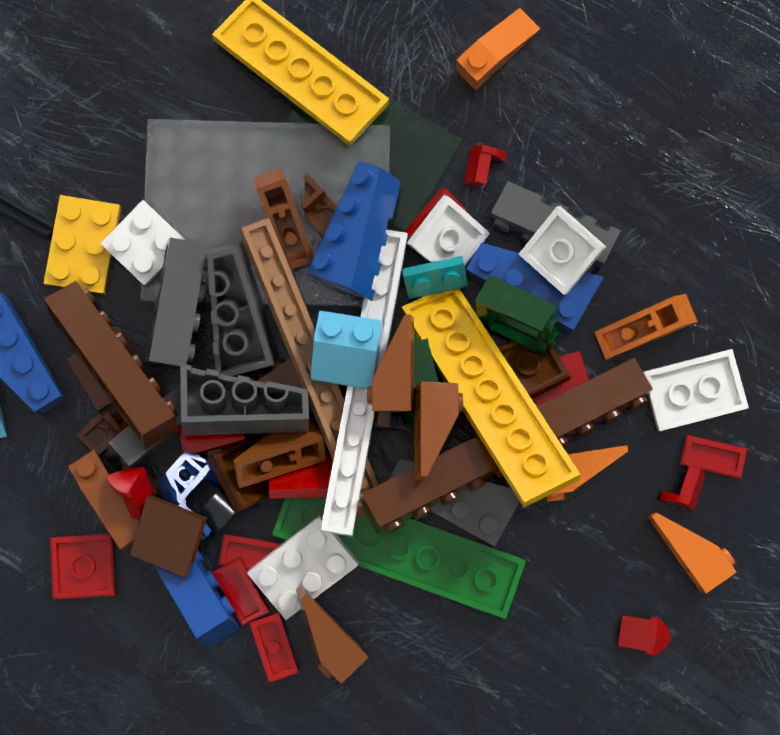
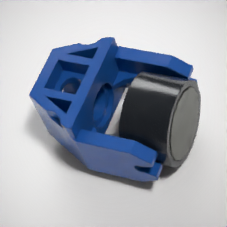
M185 451L157 482V486L165 501L187 510L190 509L186 506L185 498L200 481L208 480L218 489L197 513L207 517L201 540H204L208 535L213 537L234 515L235 511L209 461L197 454Z

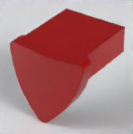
M482 144L472 147L469 153L464 185L473 188L485 185L490 162H505L507 153Z
M689 466L680 495L662 491L659 500L695 510L706 474L699 468Z
M130 468L108 475L107 480L115 493L122 496L131 518L140 519L146 497L150 495L155 496L145 468Z
M622 615L618 646L645 651L646 655L654 656L663 651L671 641L670 632L661 619L651 617L649 620Z

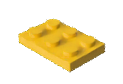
M60 195L43 284L64 288L76 281L82 290L87 288L91 293L106 294L113 255L100 243L118 226L121 212L119 204Z

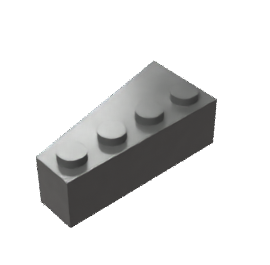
M507 181L489 219L493 220V225L502 231L510 232V230L521 234L520 239L528 243L557 206H561L571 216L573 212L569 207L560 203L552 202L549 206L545 204L546 199L543 196ZM585 215V217L579 216L576 218L572 216L606 246L605 250L586 271L588 273L592 271L598 273L604 265L621 230L611 226L609 231H606L592 217Z
M172 237L167 240L160 276V283L162 285L161 289L158 290L154 307L156 320H153L149 333L151 349L150 354H145L144 364L180 370V363L187 364V362H193L195 344L190 343L192 331L198 332L201 315L196 313L197 302H202L205 294L206 283H201L203 271H208L207 244Z
M243 241L214 248L207 254L212 307L211 324H213L215 370L220 371V374L235 376L274 365L279 355Z
M180 363L182 436L308 432V389L269 381L267 383L253 381L250 377L240 375L234 377L220 374V371L211 369L205 371L192 368V365Z
M400 459L389 480L414 468V462ZM487 482L483 487L473 492L468 488L458 493L460 497L450 504L443 506L440 502L430 507L431 513L495 547L520 501L512 488Z

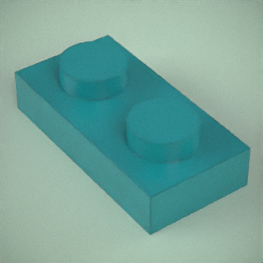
M462 256L402 269L408 299L468 286Z

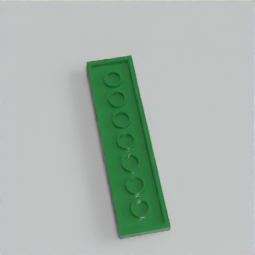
M327 497L285 498L272 535L287 540L317 516L321 515L323 517ZM366 515L362 518H356L353 537L338 535L359 561L358 566L504 619L508 615L526 560L410 518L402 521L404 526L390 534H387L386 531L377 534Z

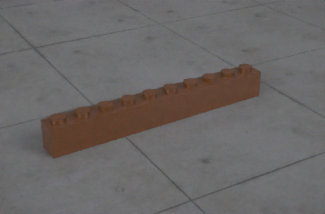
M634 357L536 407L561 445L564 446L568 443L567 438L575 434L582 437L594 430V424L604 420L605 424L610 423L622 415L620 411L628 407L631 410H635L648 402L646 398L653 388ZM476 436L438 455L428 476L421 482H414V468L362 493L360 503L376 533L379 534L386 531L387 534H390L404 526L402 521L414 516L415 520L420 519L432 511L430 507L440 502L443 506L450 504L460 497L458 493L468 488L473 492L487 484L486 479L496 474L500 478L503 477V474L480 437Z

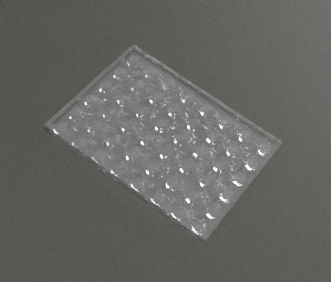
M148 119L145 202L185 240L207 244L206 252L209 253L214 248L242 241L238 232L240 228L267 218L253 178L282 168L314 257L323 236L304 216V210L302 209L305 188L304 176L308 174L338 206L358 161L381 167L389 173L390 126L370 125L351 146H348L321 124ZM248 256L262 304L269 305ZM311 263L291 270L305 306H363L364 298L331 287L308 274ZM203 271L201 283H206L203 301H198L197 303H211L208 271ZM161 272L146 287L141 283V301L156 302L158 290L161 289L162 285L160 283Z

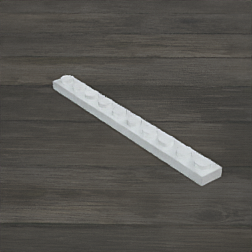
M386 230V234H388L386 246L381 247L378 262L381 264L379 276H374L371 288L375 290L373 301L365 298L363 301L361 317L382 320L384 330L377 368L388 348L408 233ZM347 386L321 532L353 537L376 413L372 411V405L367 404V389Z

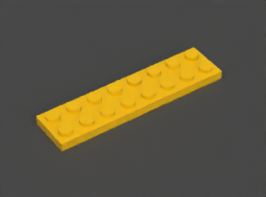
M459 288L426 295L401 307L403 316L412 315L414 317V334L418 336V340L428 338L434 366L444 382L458 383V391L463 394L462 410L523 508L580 480L581 474Z

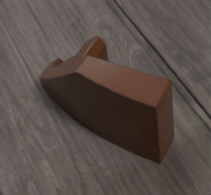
M306 174L304 176L305 188L302 209L304 210L305 218L324 237L337 205Z
M103 412V415L95 417L78 432L76 439L89 452L95 449L101 456L107 451L108 443L125 430L128 424L120 414Z

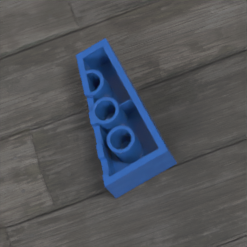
M358 161L307 273L331 287L373 301L375 290L371 288L374 276H379L381 264L378 262L381 247L386 246L388 234H386L387 222L393 218L401 181L381 167Z
M484 243L480 244L466 268V276L483 286L491 275L557 305V317L560 319L558 328L568 334H571L604 278L585 272L571 291L563 295L526 262L519 253Z
M0 292V378L34 412L42 415L68 398L10 300L5 294Z
M197 550L191 574L186 578L154 565L197 640L209 648H213L242 629L233 614L235 611L231 603L225 596L222 597L217 589L219 583L210 570L206 571L201 562L204 561V558L199 550Z

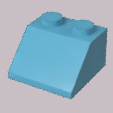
M319 311L313 342L311 380L363 389L372 386V378L377 369L384 330L382 320Z

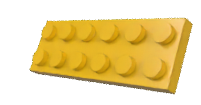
M245 0L212 34L213 41L348 146H351L389 105L388 97L261 0Z

